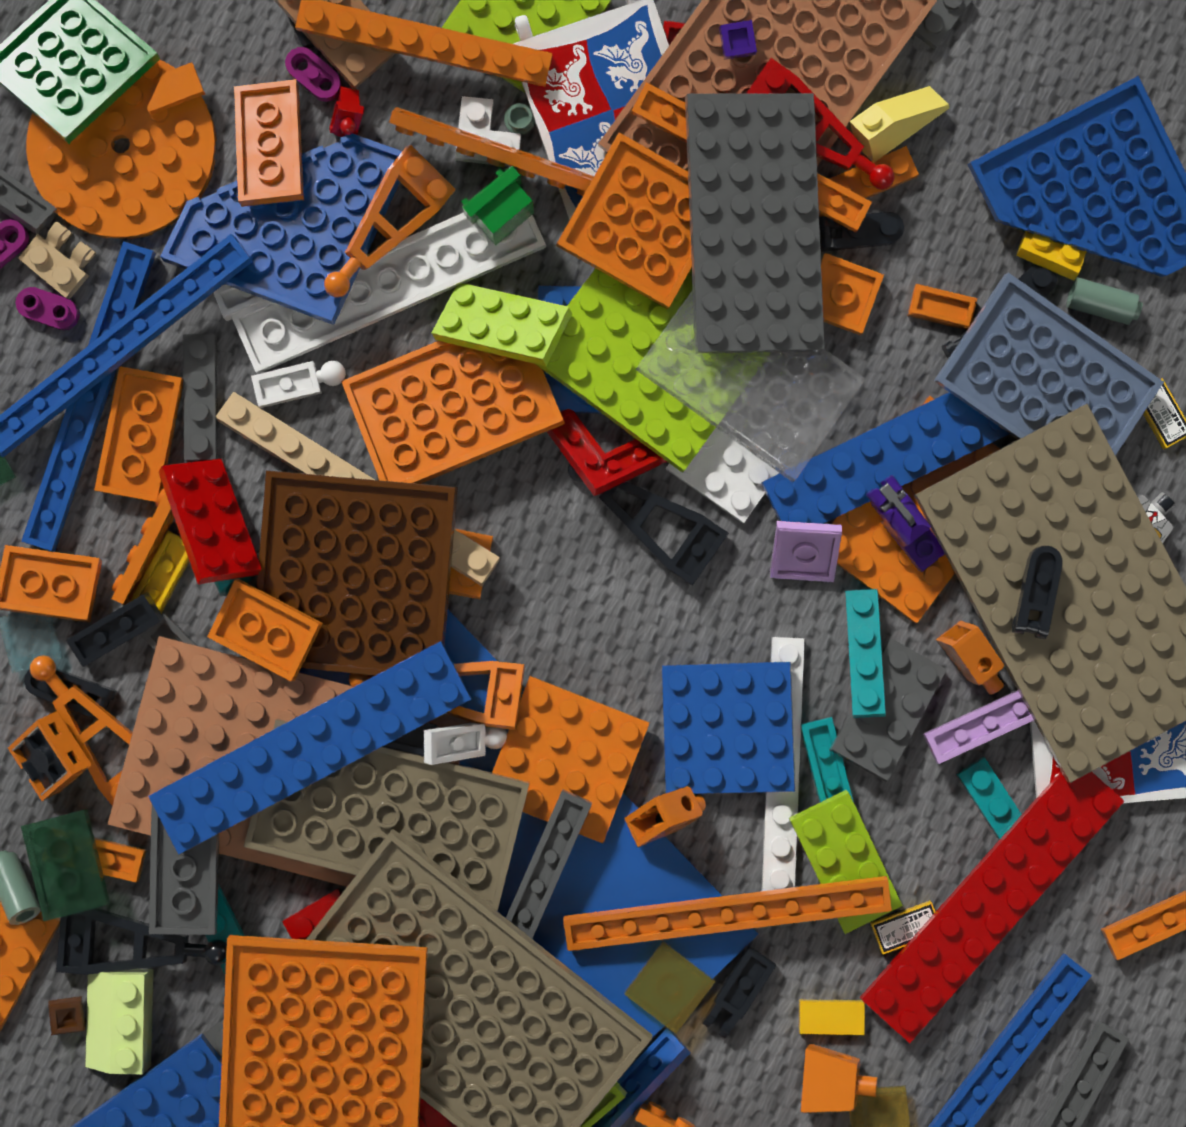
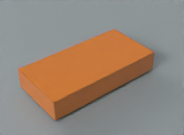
M915 284L907 316L968 330L972 324L978 298Z

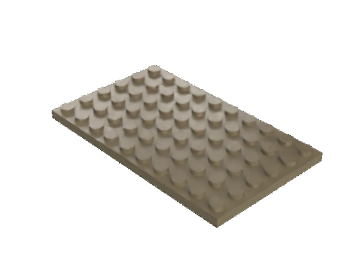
M1088 404L1069 412L914 495L1067 782H1073L1186 721V586ZM1039 546H1052L1060 552L1063 558L1050 630L1046 639L1036 638L1034 634L1024 632L1023 635L1012 632L1013 619L1018 607L1029 553ZM1030 610L1028 619L1037 621L1040 612Z
M394 829L390 831L306 939L428 947L420 1097L457 1127H580L652 1040L653 1035Z

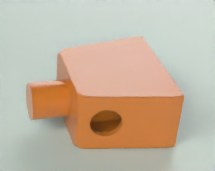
M959 621L936 639L967 681L978 686L983 685L989 695L998 692L1004 687L1005 683L998 674L1004 668V664L978 626Z
M687 786L653 798L624 819L637 847H641L677 832L700 818L706 808V803L701 794H694L692 789ZM657 813H660L663 822L657 824L655 818Z
M809 1044L805 1050L801 1112L853 1111L857 1106L858 1095L876 1097L878 1077L859 1075V1058Z

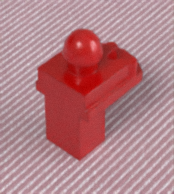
M340 87L329 125L330 133L340 137L351 134L358 135L364 113V106H360L359 90Z

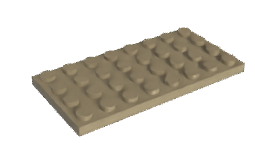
M276 719L273 730L289 721ZM382 746L252 815L244 847L357 875L390 831L394 829L498 911L530 782L451 762L430 765L424 763V756Z

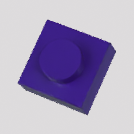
M752 20L720 25L719 31L724 60L756 55L757 48Z

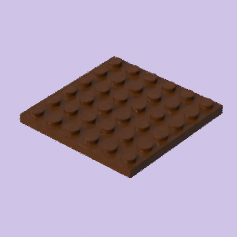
M266 470L259 553L261 571L257 578V589L323 623L301 668L376 676L442 641L445 647L458 487Z

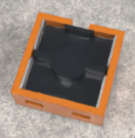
M57 711L38 719L8 747L21 769L24 768L30 779L28 781L41 801L63 791L92 765L85 751L79 746L70 732L67 723L63 721Z

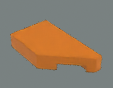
M191 62L162 74L147 107L150 115L205 95L194 64Z

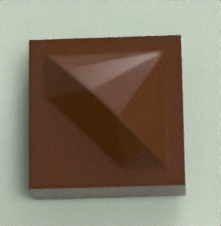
M82 996L49 1000L51 1035L85 1031Z

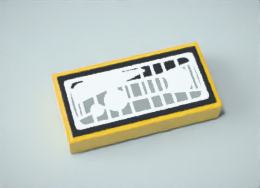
M1164 382L1143 413L1163 450L1186 438V418Z
M930 900L870 922L882 954L906 946L935 913Z

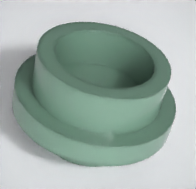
M516 103L511 105L505 112V126L511 133L525 135L533 129L535 119L530 106Z

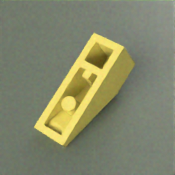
M928 86L873 104L850 121L852 133L864 146L862 152L874 163L948 110L949 104Z

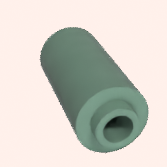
M1079 277L1073 281L1066 302L1067 308L1129 325L1132 320L1139 318L1143 303L1139 301L1138 294Z
M4 850L0 851V902L11 925H19L35 918L41 912V908L18 855Z

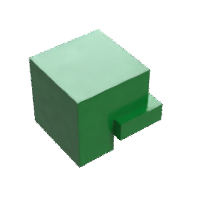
M513 166L505 172L499 169L495 173L496 178L470 200L465 198L461 201L463 212L472 224L476 222L495 246L534 214L533 201L519 186L522 184L521 176Z

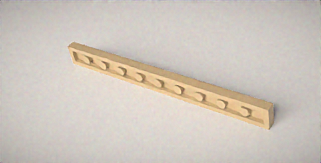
M235 392L231 394L215 416L218 422L300 473L375 480ZM454 529L451 567L480 586H483L500 561V557Z

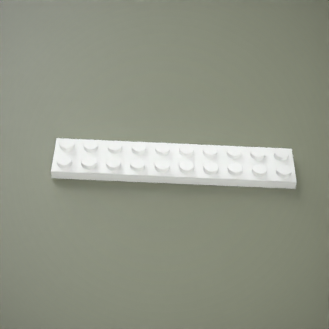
M461 213L405 238L366 270L360 268L335 325L268 300L232 314L231 317L255 372L260 374L451 290L461 283H467L546 248V244L533 215L495 246L476 222L472 224L464 213Z

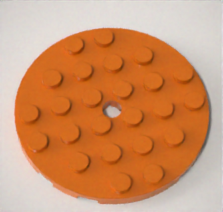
M159 60L70 144L65 142L32 113L26 138L27 160L31 176L43 199L57 208L55 212L72 226L102 238H142L153 235L154 232L168 225L172 226L175 224L186 202L196 197H202L213 174L217 141L213 118L203 97H197L154 115H150L147 109L162 74L175 69L170 64ZM128 138L130 142L128 150L124 153L115 152V140Z

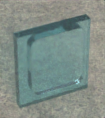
M18 612L0 617V630L12 673L29 669L32 660L38 656H49L54 661L63 659L52 617Z

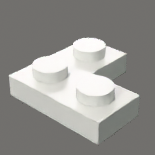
M462 96L459 129L520 150V133L491 130L493 99ZM455 151L456 161L490 164L486 162L487 157L475 153L474 157H470Z

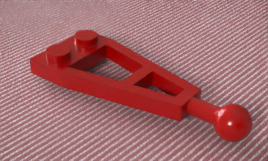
M770 58L746 94H785L790 87L796 93L813 92L797 75L773 58ZM814 94V111L821 118L815 128L816 156L846 170L853 164L869 175L870 183L874 188L879 190L889 188L895 179L893 169L886 164L876 165L860 154L864 146ZM827 127L850 148L846 156L817 143Z

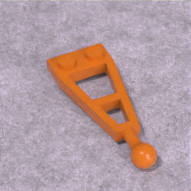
M412 145L407 146L386 171L345 251V254L350 259L339 272H332L325 278L324 287L330 296L339 298L346 295L350 289L349 280L359 267L362 270L370 268L434 216L456 190ZM396 179L426 207L398 231L379 213ZM373 225L387 240L369 255H366L360 248Z
M45 655L34 658L30 664L31 675L38 681H45L58 696L52 703L63 721L67 723L70 732L79 746L85 751L88 760L92 764L88 771L96 786L113 806L122 770L110 780H107L87 740L107 726L126 743L130 744L133 732L76 685L68 689L56 674V664L52 658ZM73 698L98 718L96 722L83 732H81L66 704Z
M498 661L454 664L460 676L490 674L485 711L480 713L458 706L445 714L472 723L484 724L486 727L516 730L525 672L524 664ZM350 673V686L355 687L375 675Z

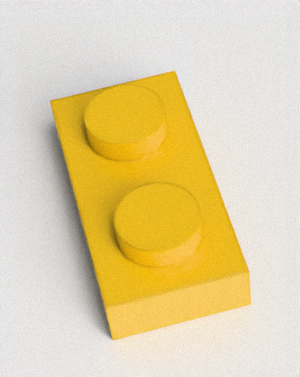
M1025 231L1016 256L1075 281L1080 273L1086 251Z

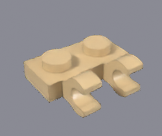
M55 222L48 231L47 238L45 239L39 234L36 235L18 259L65 298L70 299L89 277L83 271V268L96 255V252L83 242H79L72 251L70 259L66 257L59 249L69 239L72 232L59 222Z

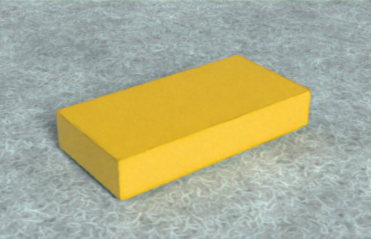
M799 999L800 1034L864 1035L865 1003L862 1000Z

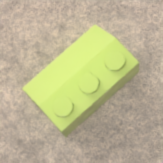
M132 969L88 975L85 1067L108 1074H143L151 1067L153 969Z

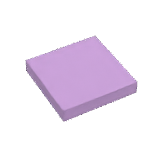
M777 521L770 578L834 582L842 526Z

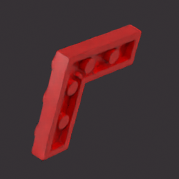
M571 409L560 412L565 424L546 431L593 496L667 462L637 439L605 453Z

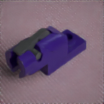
M890 475L880 482L882 488L871 489L866 496L883 519L880 522L916 568L923 572L945 553L930 530L931 525L918 510L908 494L904 492L894 476Z

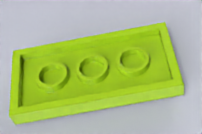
M461 283L455 287L431 333L437 341L547 366L572 316V312L568 306Z
M847 790L789 817L820 884L887 876L892 911L903 906ZM889 912L837 918L844 934H847Z

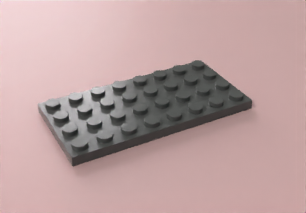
M814 93L687 94L685 96L695 354L823 351L825 347Z

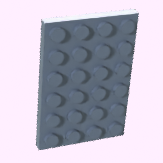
M1010 273L1004 274L934 380L938 385L1018 440L1069 412L1088 404L1115 456L1164 383V381Z

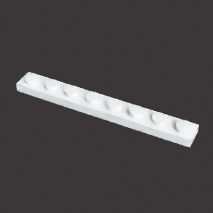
M771 637V662H791L795 792H765L761 891L795 887L797 835L789 817L798 813L804 638Z

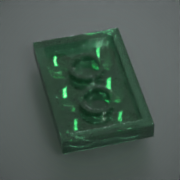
M87 809L21 826L43 921L110 904Z

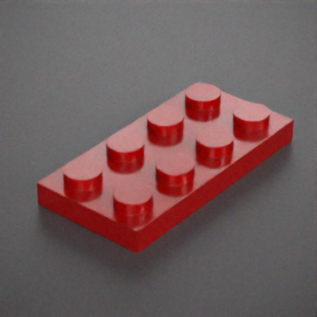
M222 459L161 466L158 473L197 584L258 575L261 571V566Z

